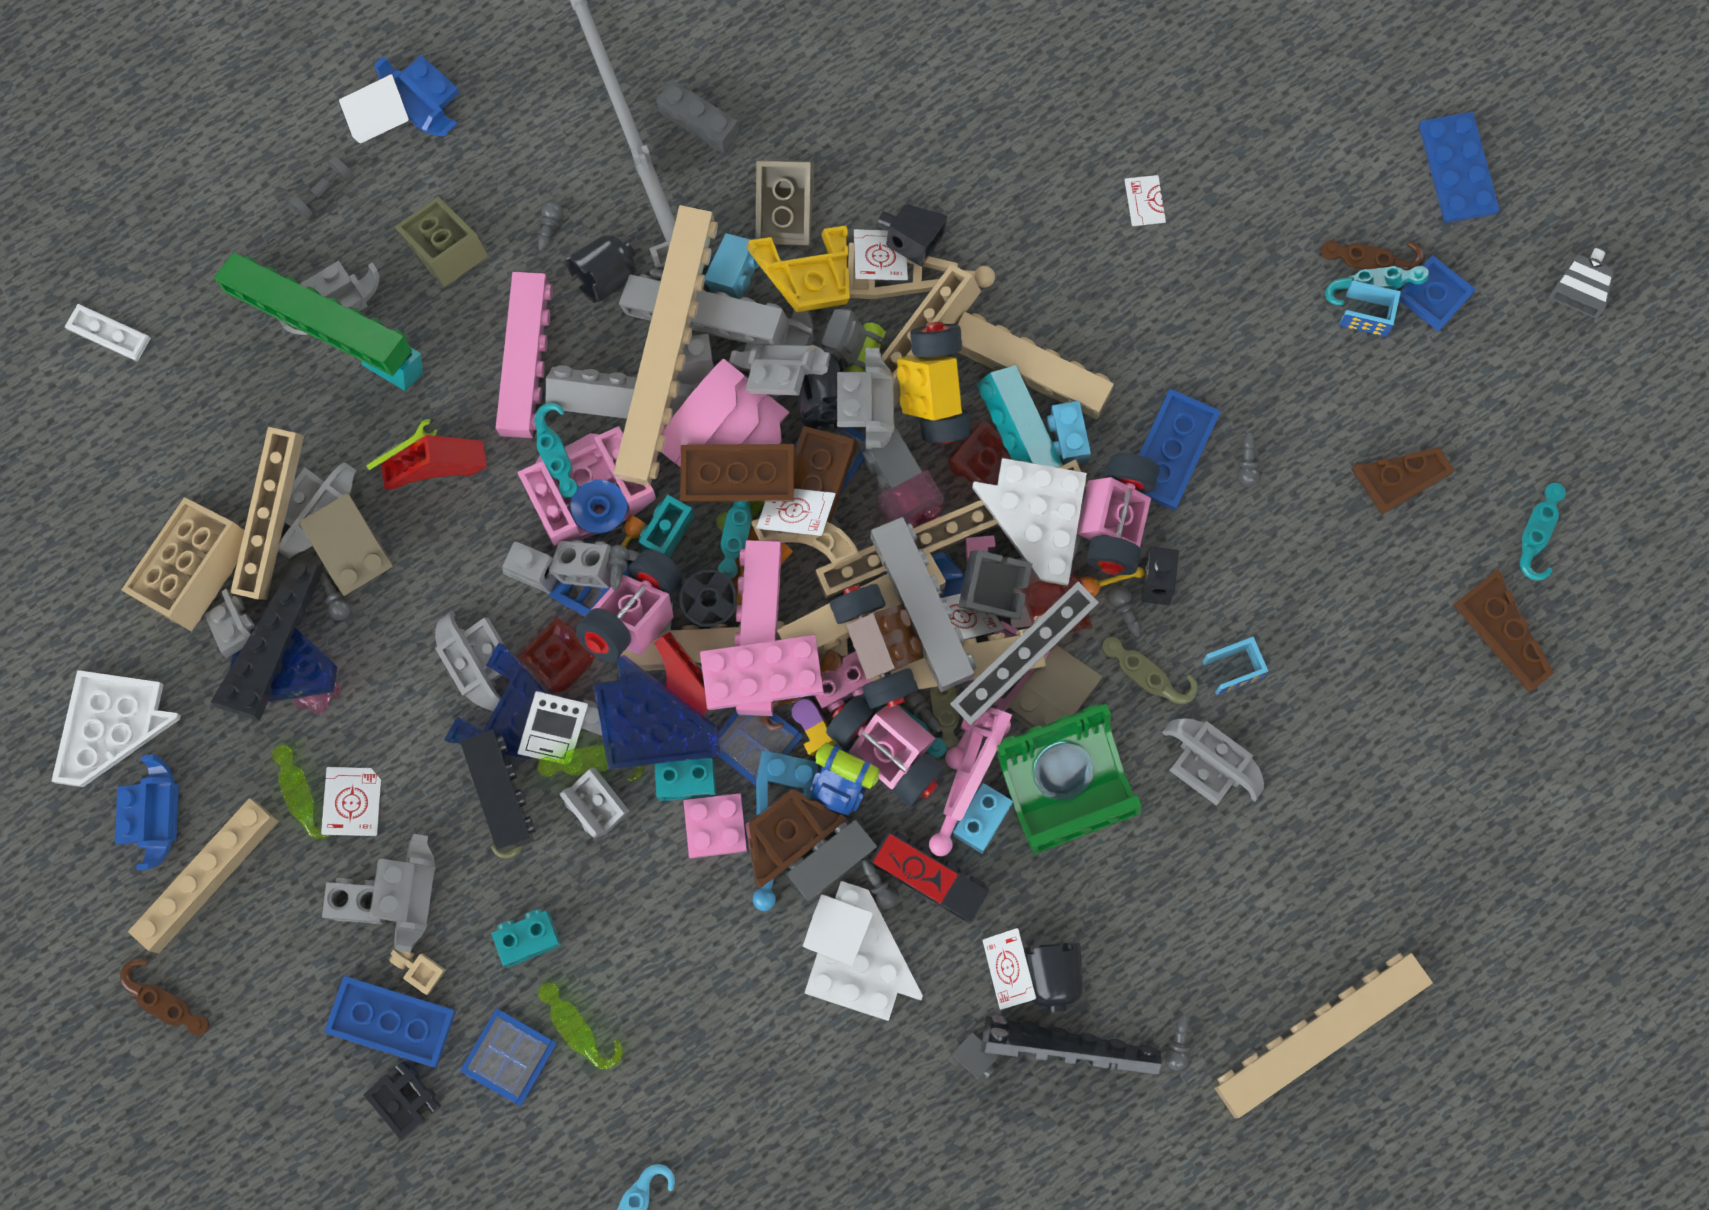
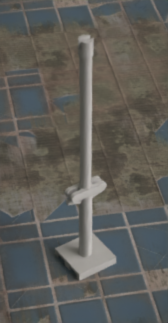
M570 0L630 146L636 171L642 180L666 240L662 244L649 248L655 269L664 268L676 221L652 164L647 145L642 143L589 11L587 0Z

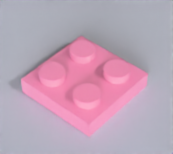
M741 793L683 800L689 858L747 852Z

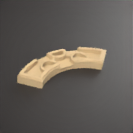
M759 519L751 522L759 541L807 544L825 554L836 570L862 558L851 539L840 528L827 521L821 536L757 529Z

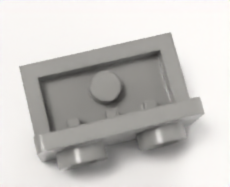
M595 767L589 769L572 787L560 792L565 806L577 816L582 823L583 829L594 838L608 833L630 812Z

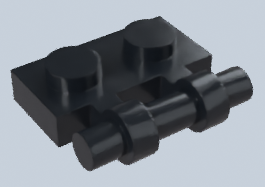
M402 1061L395 1067V1070L401 1076L396 1082L389 1075H385L363 1094L400 1140H404L425 1121V1118L419 1112L423 1106H426L432 1114L441 1107L434 1098L436 1094L431 1088L427 1089L419 1080L418 1072L414 1068L410 1069L405 1061ZM408 1085L418 1096L412 1103L402 1092Z

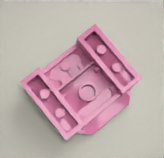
M722 359L683 403L671 419L670 425L665 427L663 435L666 436V443L662 453L681 467V445L780 444L782 442L780 424L790 412L768 394H750L746 390L748 378L725 359Z
M619 426L600 435L589 433L583 438L565 446L572 463L570 478L576 481L579 487L592 480H606L614 483L621 489L627 501V513L623 522L630 515L634 516L656 499L651 485L647 486L619 480L614 475L623 432ZM539 456L536 464L517 472L553 546H557L559 541L571 542L573 539L583 540L597 535L583 530L576 524L571 514V499H567L559 493L560 482L551 477L541 456ZM596 507L594 512L601 514L604 512V508Z

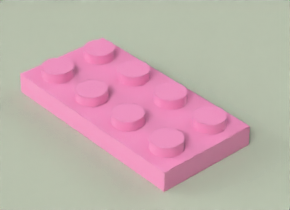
M815 635L700 652L708 710L824 694Z

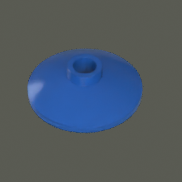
M592 480L581 485L573 494L570 509L574 521L580 528L590 533L602 534L614 530L623 522L627 513V501L621 489L614 483L606 480ZM596 507H603L604 512L597 514L594 512V509Z

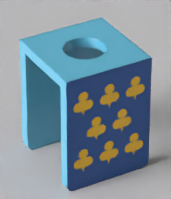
M1352 281L1346 292V297L1388 306L1387 317L1383 319L1346 310L1339 326L1387 337L1394 325L1401 291Z
M1254 637L1211 652L1203 659L1202 662L1205 666L1246 650L1255 669V672L1221 684L1215 691L1217 696L1263 679L1268 673Z

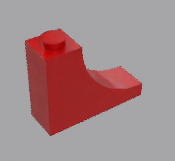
M432 435L422 437L381 463L385 490L397 489L409 483L436 477L471 476L487 467L483 441Z
M671 632L661 636L654 642L664 662L667 682L663 702L657 713L648 722L654 738L663 742L664 745L674 740L709 711L706 703L703 672Z

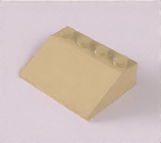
M184 497L121 590L192 632L237 565L245 530L234 522Z

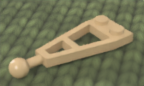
M849 243L850 298L879 299L929 292L939 279L921 281L922 267L907 259V263L914 264L912 283L875 287V279H856L854 243ZM929 256L923 267L945 272L951 264L958 267V263ZM980 266L975 271L963 270L973 275L977 285L982 288L991 286L995 280V273L988 266Z

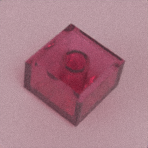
M928 470L877 496L878 512L885 524L903 517L906 525L911 523L913 528H916L941 517L940 515L943 514L944 497Z

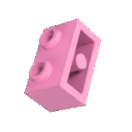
M856 651L842 658L843 662L839 670L835 672L829 671L825 674L822 682L824 694L813 695L823 713L828 710L830 713H834L842 704H845L844 701L857 695L864 696L862 687L872 682V679L867 680Z

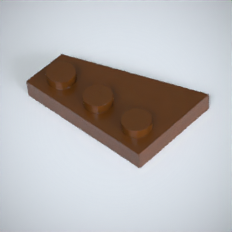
M1440 448L1410 453L1403 457L1389 460L1388 458L1365 465H1353L1351 468L1381 515L1448 477L1455 471Z

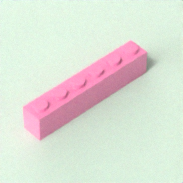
M512 273L496 430L500 436L533 438V432L537 430L534 422L536 404H541L542 388L538 387L539 377L543 378L545 373V363L541 361L542 351H547L548 344L547 335H544V327L550 324V310L546 308L547 300H552L553 285L549 284L546 274Z
M746 540V548L740 550V566H744V577H739L738 594H743L742 605L737 604L736 620L741 622V633H735V646L777 640L782 554L780 542ZM773 701L736 706L738 715L773 716Z

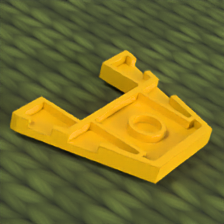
M847 226L823 230L821 236L828 254L780 261L772 237L748 241L746 245L748 252L796 312L848 303L850 292L849 268H847Z

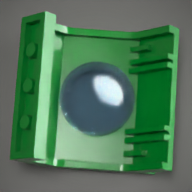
M1107 704L1091 705L1073 715H1065L1052 723L1036 726L1028 732L1017 736L1007 737L1001 741L1000 745H997L996 756L1010 798L1013 801L1012 804L1033 855L1141 814L1142 805L1138 796H1134L1125 776L1111 732V713Z

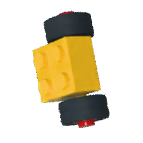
M931 322L911 330L910 338L913 355L897 358L898 368L896 373L900 385L901 396L899 401L902 412L920 417V432L923 441L948 444L970 436L969 412L961 409L957 360L954 357L946 356L962 350L960 326L943 322Z

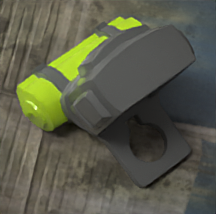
M835 309L827 328H822L815 346L834 355L838 361L840 358L843 359L847 372H865V348H880L884 345L886 331L875 323H865L862 326L857 316L851 310Z

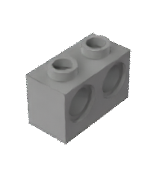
M576 539L571 540V542L559 541L549 572L562 584L610 589L611 571L608 570L607 564L611 546L604 542L588 544Z
M336 878V883L326 882L322 918L334 921L386 924V920L369 918L371 909H367L365 905L368 896L373 894L375 881L365 880L364 885H355L352 879ZM346 892L348 894V902L343 907H338V896Z

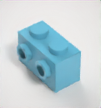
M725 234L705 275V283L711 293L715 294V292L719 291L728 294L732 298L741 299L744 292L748 290L754 270L759 267V264L746 248L750 239Z
M1080 401L1052 405L1050 415L1047 416V425L1049 432L1054 433L1055 442L1052 443L1062 464L1065 465L1074 460L1078 464L1088 463L1091 452Z
M983 783L980 789H977L962 820H957L953 837L983 854L1012 806L1013 801Z

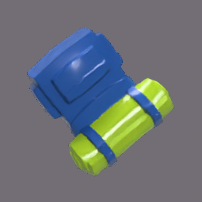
M826 742L818 748L816 753V763L823 767L817 771L810 787L812 791L811 798L828 809L850 815L852 811L857 810L864 798V787L870 789L878 782L879 768L872 765L869 761L865 762L849 753L852 748L851 746L840 750V747Z

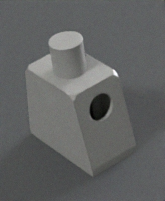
M514 541L502 566L504 575L549 594L558 581L550 572L545 577V572L547 569H550L553 560L551 556Z

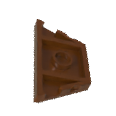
M791 789L746 823L757 887L762 888L843 822L847 821L845 816L836 814L819 802L812 801L806 798L804 794Z

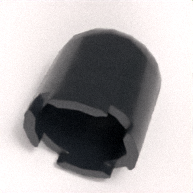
M605 235L573 253L566 259V266L571 277L577 275L583 284L579 287L582 293L592 303H599L626 284L630 275H634L636 271L633 258L635 252L628 242L623 243L614 236Z
M1068 943L1039 945V948H1033L1034 952H1031V947H1023L1036 999L1032 1000L1033 1003L1038 1006L1048 1007V1012L1066 1011V1005L1075 1003L1080 999L1083 993L1080 943L1071 944L1072 949H1068Z

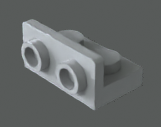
M224 589L221 592L225 602L204 613L220 652L225 658H228L244 647L252 633L251 630L255 626L249 616L243 613L246 607L238 595L233 596L227 589Z

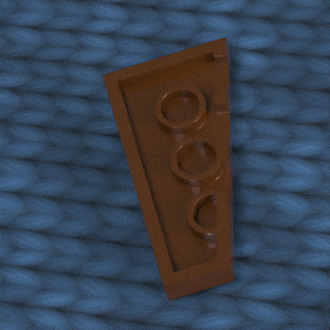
M1498 568L1453 606L1530 693L1554 674L1537 640L1533 639L1528 629L1529 625L1514 603L1516 600L1511 591L1507 590L1502 580L1503 576Z

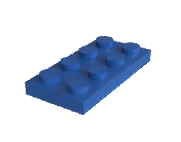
M1468 112L1420 121L1419 129L1444 223L1498 214L1500 210L1474 113Z
M1169 389L1139 453V456L1156 462L1160 470L1155 490L1142 494L1150 497L1153 502L1171 510H1176L1219 417L1220 410Z
M343 976L324 1033L437 1068L456 1011Z

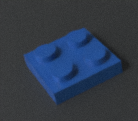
M1432 255L1423 265V267L1428 269L1429 279L1423 284L1408 282L1400 292L1399 301L1439 332L1476 289Z

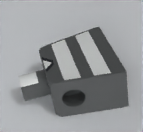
M1592 248L1587 257L1577 255L1548 298L1597 319L1606 307L1614 273L1612 268L1603 265L1606 253L1600 249Z

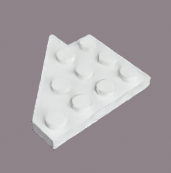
M1002 458L997 486L973 482V490L1026 562L1033 563L1031 570L1037 579L1044 582L1068 585L1086 473Z
M77 670L52 782L84 787L179 721L181 715L178 713L158 711L164 684L155 681Z
M841 881L835 899L871 912L873 916L853 966L817 953L805 994L889 1021L897 993L918 1000H922L923 995L869 890Z

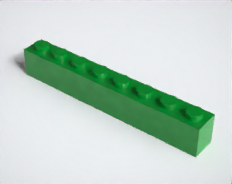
M232 253L214 276V279L225 293L391 376L395 375L412 352L406 341V335L395 328L390 330L375 318L368 319L353 307L347 309L335 298L328 297L327 299L321 296L314 288L301 286L290 276H286V278L280 276L270 266H265V268L260 266L249 256L242 257Z

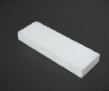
M77 304L65 325L67 330L137 362L151 339L146 334L80 304Z

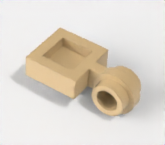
M394 948L390 953L392 955L390 958L391 963L403 970L406 966L410 968L403 979L426 995L431 993L446 971L423 953L419 954L415 962L412 959L414 956L412 951H396Z

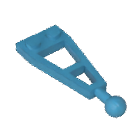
M762 751L756 779L757 815L768 807V782L802 789V794L811 800L812 791L810 787L818 771L819 764L815 761ZM774 878L758 889L753 895V904L760 911H768L775 905L776 897L772 891Z

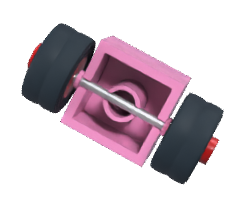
M1114 454L1109 460L1106 478L1089 480L1087 482L1077 534L1090 540L1087 563L1091 567L1112 575H1132L1137 571L1141 554L1140 545L1151 501L1150 497L1142 493L1153 492L1156 488L1160 471L1159 465L1156 462L1134 454Z
M651 549L641 552L628 569L629 577L622 574V583L618 590L614 591L611 587L577 625L576 634L579 641L597 658L612 662L618 659L626 649L642 655L673 619L670 597L682 583V575L675 563L661 552Z
M857 695L846 705L842 704L833 715L834 719L826 730L827 735L842 748H846L857 739L849 753L878 767L880 772L879 779L889 788L894 789L895 795L902 799L904 803L912 808L924 797L928 798L938 787L936 783L944 773L945 768L931 755L925 754L936 738L898 705L890 708L886 705L877 712L876 708L869 707L867 700L863 696Z

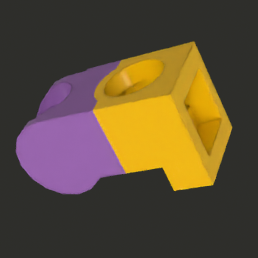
M807 699L797 701L792 708V716L796 722L802 724L810 739L809 742L803 744L808 754L816 756L818 748L826 742L831 745L837 744L826 733L829 723L820 707Z

